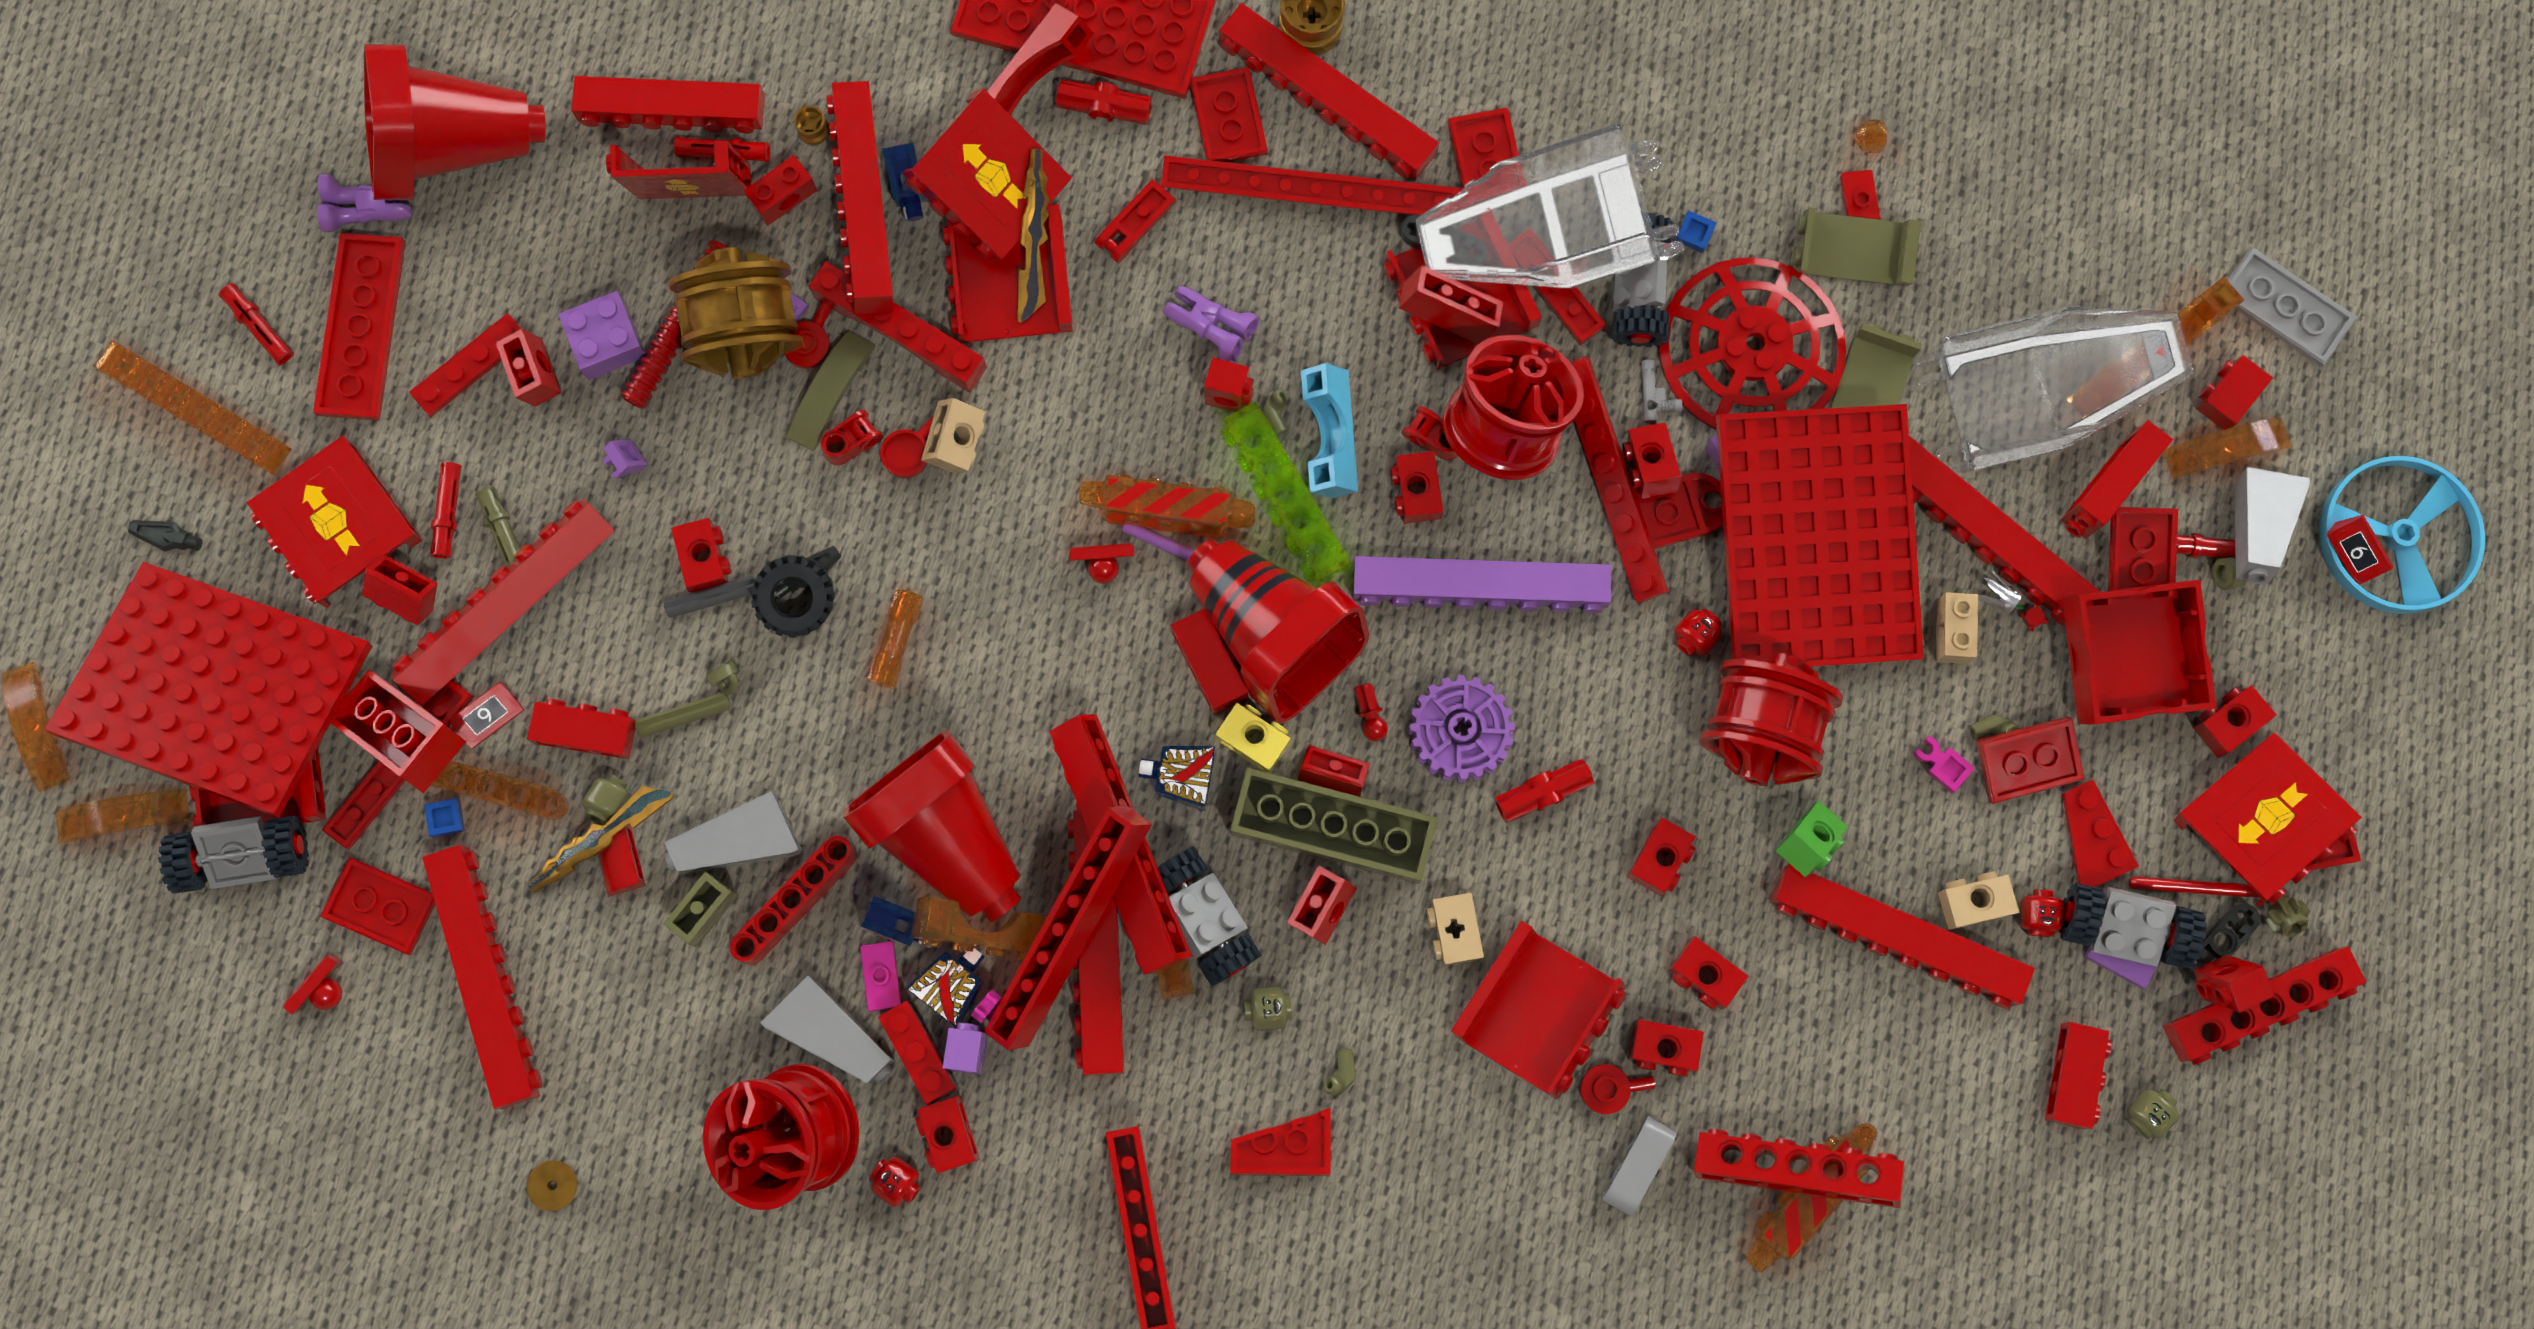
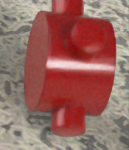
M2033 604L2032 608L2026 612L2021 611L2019 617L2023 618L2024 623L2028 626V631L2033 632L2035 627L2047 624L2048 618H2045L2044 612L2039 608L2040 605Z

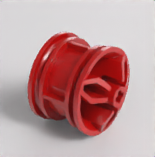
M1499 335L1488 338L1478 344L1469 355L1465 365L1463 384L1450 398L1444 410L1443 430L1446 439L1454 452L1465 463L1481 473L1505 480H1523L1537 476L1552 464L1559 449L1562 432L1576 418L1582 407L1584 391L1581 379L1569 360L1544 342L1521 335Z
M1777 653L1774 655L1772 663H1769L1767 655L1724 661L1720 668V673L1723 676L1719 683L1720 698L1714 717L1708 720L1707 729L1709 731L1701 733L1700 745L1709 752L1725 759L1724 765L1735 775L1739 776V779L1750 784L1768 786L1771 774L1774 775L1772 780H1774L1776 785L1821 777L1823 767L1819 762L1823 759L1824 755L1821 744L1827 723L1834 720L1835 708L1842 705V693L1834 686L1818 679L1819 674L1803 663L1799 658L1791 655Z
M793 1064L779 1068L764 1079L744 1080L723 1090L712 1102L706 1115L703 1128V1149L713 1178L731 1199L751 1209L771 1210L790 1203L804 1191H816L833 1185L848 1172L858 1150L859 1121L849 1094L835 1077L813 1065Z

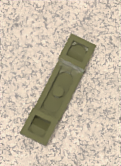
M849 330L828 355L810 384L790 425L787 438L813 452L815 451L829 427L828 422L857 372H861L876 344Z

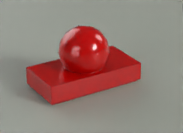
M1132 543L1075 547L1069 550L1070 561L1090 560L1088 563L1089 576L1095 582L1101 584L1110 583L1116 579L1119 573V564L1116 558L1135 556Z
M334 954L325 956L283 1004V1008L293 1015L308 1000L319 1010L327 1011L335 1008L342 999V989L337 981L328 977L342 961Z

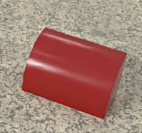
M623 821L613 823L603 830L593 832L595 846L598 845L601 836ZM630 824L613 837L614 842L611 846L598 854L608 897L646 886Z

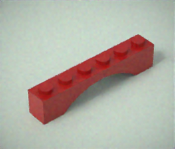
M1055 3L987 92L1012 115V112L1029 89L1048 72L1062 63L1075 58L1093 36L1094 32L1077 14Z
M825 261L808 286L816 300L825 302L839 314L877 331L912 353L942 377L969 393L972 391L987 369L983 356L894 302L893 312L855 314L853 302L847 303L846 283H851V276L844 275L843 271Z

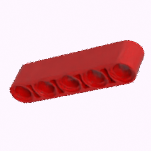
M836 835L828 838L733 937L729 947L733 958L748 965H754L762 961L852 867L857 859L856 847L843 836ZM840 845H846L847 853L845 857L840 860H834L833 851ZM816 869H823L824 877L822 881L812 884L810 881L812 872ZM793 893H800L801 901L799 905L795 908H789L787 904L789 896ZM775 916L778 920L777 927L774 931L767 933L764 928L765 922L770 917ZM747 941H753L755 946L753 953L743 957L741 952L742 946Z

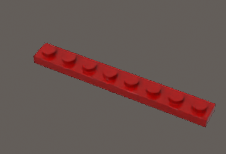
M1584 356L1571 362L1579 374L1584 391L1583 404L1575 418V422L1636 603H1642L1666 594L1669 590L1589 357Z

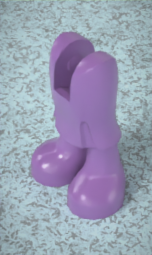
M320 174L318 177V191L323 204L318 206V220L323 232H333L342 225L361 222V224L377 220L399 221L412 217V207L409 205L386 203V200H373L371 186L359 184V187L341 186L335 177L330 174ZM348 203H355L356 207L352 208L336 206Z
M1179 286L1174 293L1175 296L1193 307L1191 312H1188L1182 307L1168 302L1163 309V313L1178 325L1194 331L1202 339L1207 338L1219 348V358L1234 363L1242 351L1243 340L1249 341L1259 325L1260 317L1251 312H1234L1224 308L1223 304L1208 300L1188 287ZM1221 322L1222 324L1226 325L1227 327L1232 329L1235 334L1217 327L1218 323Z

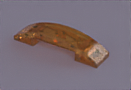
M2274 418L2208 434L2167 448L2163 453L2174 480L2256 455H2266L2292 447L2282 418Z
M33 661L2 673L4 700L11 729L23 762L37 790L41 792L71 781L62 750L57 748L54 735L45 730L49 719L41 696V692H44L35 662Z
M186 789L108 798L72 806L56 812L59 844L92 839V836L149 826L160 827L190 821Z

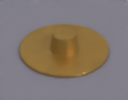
M550 1160L539 1164L531 1172L527 1182V1193L531 1202L539 1209L545 1211H557L566 1207L573 1200L577 1191V1177L573 1169L566 1163L557 1160ZM553 1182L557 1183L556 1189L551 1188Z

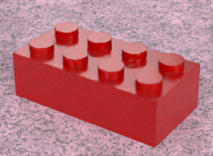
M370 669L344 698L331 722L333 726L422 793H425L467 742Z

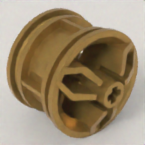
M723 248L712 251L711 254L706 255L695 263V270L674 276L668 281L669 289L672 292L678 293L674 296L677 307L682 346L690 348L681 353V362L720 376H727V364H730L732 379L739 380L758 377L762 372L773 366L777 362L776 359L782 354L795 351L804 345L801 336L792 335L798 328L794 316L790 281L784 279L790 276L791 267L788 263L780 262L752 251L746 252V255H744L745 262H742L740 248Z

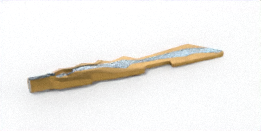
M1030 149V165L1026 171L1023 197H1026V207L1022 216L1020 244L1025 247V270L1019 269L1017 320L1019 322H1024L1046 302L1039 246L1048 239L1044 222L1049 216L1046 211L1049 197L1045 190L1048 178L1043 171V150Z
M641 786L604 826L592 824L585 836L575 837L571 844L561 847L557 856L547 860L542 872L527 884L528 888L533 893H537L546 885L556 883L576 871L575 866L579 863L593 858L611 846L614 842L613 837L630 824L631 828L634 829L674 798L673 792Z

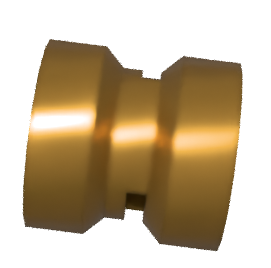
M805 106L796 112L794 124L801 140L808 145L823 143L829 135V126L823 112L814 106Z

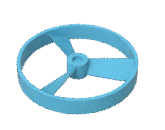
M2390 456L2363 464L2347 474L2332 489L2324 503L2320 516V546L2330 572L2350 595L2380 611L2396 614H2413L2431 610L2450 601L2464 591L2472 582L2484 556V523L2474 498L2467 488L2450 472L2420 458ZM2394 465L2409 467L2424 472L2437 480L2408 519H2401L2387 526L2365 516L2375 535L2384 536L2385 543L2394 550L2404 605L2380 599L2357 584L2342 566L2336 550L2327 536L2328 531L2335 522L2362 515L2337 504L2336 501L2343 488L2354 476L2374 467ZM2458 501L2466 514L2471 530V556L2467 570L2458 585L2441 599L2416 542L2419 540V529Z

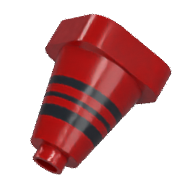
M1209 539L1202 543L1188 560L1187 567L1193 572L1190 579V588L1241 665V674L1250 697L1277 723L1289 721L1308 706L1357 659L1369 640V630L1363 608L1335 582H1327L1315 588L1232 540L1218 544L1214 539Z

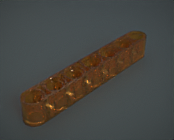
M112 340L93 365L105 375L107 374L123 386L135 391L143 398L160 406L168 413L185 421L193 428L208 437L210 436L218 441V443L240 454L246 460L265 469L273 476L292 451L290 447Z

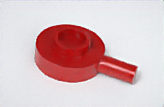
M825 302L820 303L811 322L803 321L797 323L798 330L792 335L801 336L804 345L795 351L784 353L787 360L798 368H814L823 363L830 352V340L823 326L832 308Z
M934 416L917 432L907 429L897 430L884 439L880 449V457L884 467L890 474L898 478H912L925 469L928 463L921 459Z
M1609 1064L1598 1065L1588 1070L1580 1084V1094L1585 1105L1593 1112L1603 1115L1620 1111L1627 1104L1631 1092L1655 1089L1653 1076L1628 1079L1621 1069Z

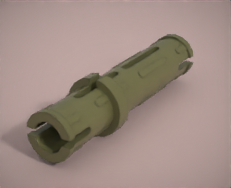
M490 486L477 491L475 496L485 516L484 524L487 528H490L507 568L516 560L514 555L520 547L508 521L510 520L509 513L504 511L495 487Z

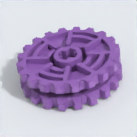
M1458 675L1456 681L1451 682L1449 677L1441 680L1439 687L1435 684L1428 687V691H1426L1427 696L1420 695L1416 703L1418 708H1413L1410 720L1414 723L1409 725L1408 735L1414 737L1410 744L1412 751L1420 753L1417 761L1420 765L1427 763L1430 766L1428 770L1430 774L1434 775L1439 772L1442 774V780L1449 782L1451 777H1456L1458 783H1465L1468 777H1472L1475 782L1481 780L1484 771L1489 775L1493 773L1497 768L1496 762L1502 764L1508 755L1505 750H1510L1514 741L1509 735H1512L1513 731H1515V723L1509 722L1513 712L1511 708L1504 707L1503 703L1506 698L1503 694L1496 696L1493 693L1495 687L1489 683L1484 687L1480 685V678L1474 677L1470 682L1466 681L1464 675ZM1459 722L1463 723L1462 727L1465 724L1469 727L1465 736H1460L1461 732L1456 734L1454 731Z

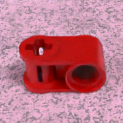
M1418 406L1416 409L1417 415L1409 427H1404L1401 432L1404 438L1421 448H1425L1429 452L1434 451L1435 455L1443 460L1457 458L1458 455L1452 448H1445L1440 444V441L1446 438L1443 430V419L1430 409Z
M866 410L855 412L844 422L823 435L821 448L826 460L830 464L843 465L861 452L869 450L883 439L884 435L882 432L876 431L869 421V414ZM835 443L845 445L839 453H831L829 448Z

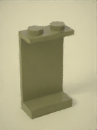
M1809 207L1803 212V215L1798 216L1796 234L1801 235L1799 246H1795L1793 251L1792 265H1797V272L1808 275L1909 286L1914 282L1921 221L1909 219L1902 223L1815 212V208Z
M1862 323L1855 334L1831 408L1899 404L1914 357L1921 350L1922 344L1915 342L1911 336L1905 334L1895 335L1886 332L1883 327L1877 324L1866 325Z

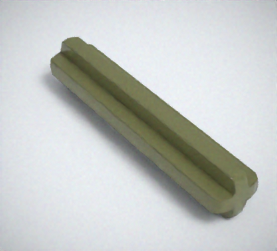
M723 692L637 719L635 721L636 731L639 736L646 737L730 709V701L727 694Z

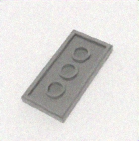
M2254 247L2247 251L2216 296L2320 367L2325 365L2357 318V316Z

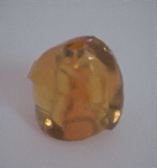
M1878 119L1866 120L1857 127L1855 140L1858 148L1867 153H1880L1885 148L1887 143V126L1884 124V121Z

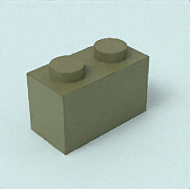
M704 872L664 921L663 925L687 944L697 947L738 895L714 876Z

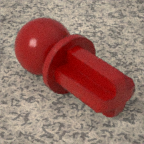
M1360 684L1354 687V692L1360 709L1358 717H1365L1366 719L1363 723L1362 731L1368 740L1377 742L1387 735L1388 725L1377 714L1383 711V708L1378 706L1372 684Z

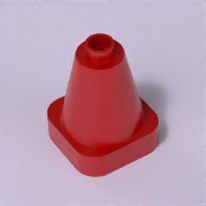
M364 44V112L373 200H413L414 180L527 156L529 154V143H545L546 122L544 106L528 105L525 92L409 66L407 64L405 45Z
M946 729L854 799L844 809L843 818L868 849L878 844L968 917L982 911L986 918L993 922L1020 901V895L1012 887L1020 878V873L970 772L975 766L972 759L949 730Z

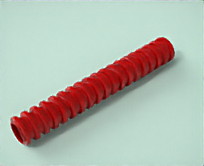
M710 240L708 243L709 249H705L703 254L706 256L714 250L729 247L718 241ZM676 306L670 308L671 314L666 315L664 318L666 323L660 325L661 332H656L655 334L657 339L651 341V349H646L645 351L647 356L641 358V366L637 365L635 368L637 373L632 374L630 377L632 382H628L626 384L627 390L621 393L625 401L640 409L647 407L646 401L651 400L653 397L651 392L657 390L656 383H661V375L667 373L666 366L670 367L672 364L670 359L675 358L677 355L675 351L680 350L682 347L680 344L681 331Z

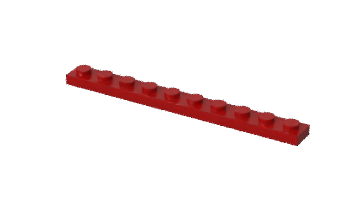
M1165 155L1161 186L1169 189L1404 215H1421L1423 217L1440 219L1470 208L1473 189Z

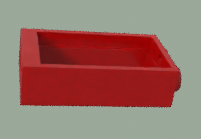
M2146 420L2127 436L2062 517L2061 521L2066 524V530L2071 535L2077 538L2083 537L2086 540L2102 528L2173 441V438L2149 420Z

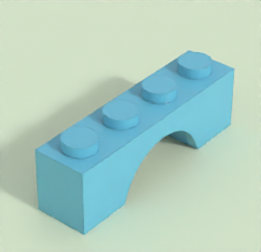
M1328 363L1301 370L1303 401L1313 411L1321 434L1319 452L1313 460L1308 462L1310 493L1329 498L1358 492L1349 371Z

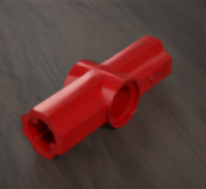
M1061 79L1056 99L1057 108L1087 113L1092 119H1096V117L1105 118L1107 122L1118 119L1147 125L1152 105V97L1124 92L1117 86L1107 82H1097L1094 85Z
M1580 759L1553 772L1548 770L1526 780L1525 784L1496 796L1494 800L1505 823H1508L1535 810L1538 812L1542 811L1553 803L1556 805L1562 802L1565 797L1594 785V780L1588 764H1586L1584 759Z

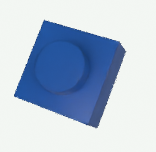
M1688 210L1675 242L1703 253L1717 222Z
M453 798L424 804L430 837L435 838L465 831L460 799Z

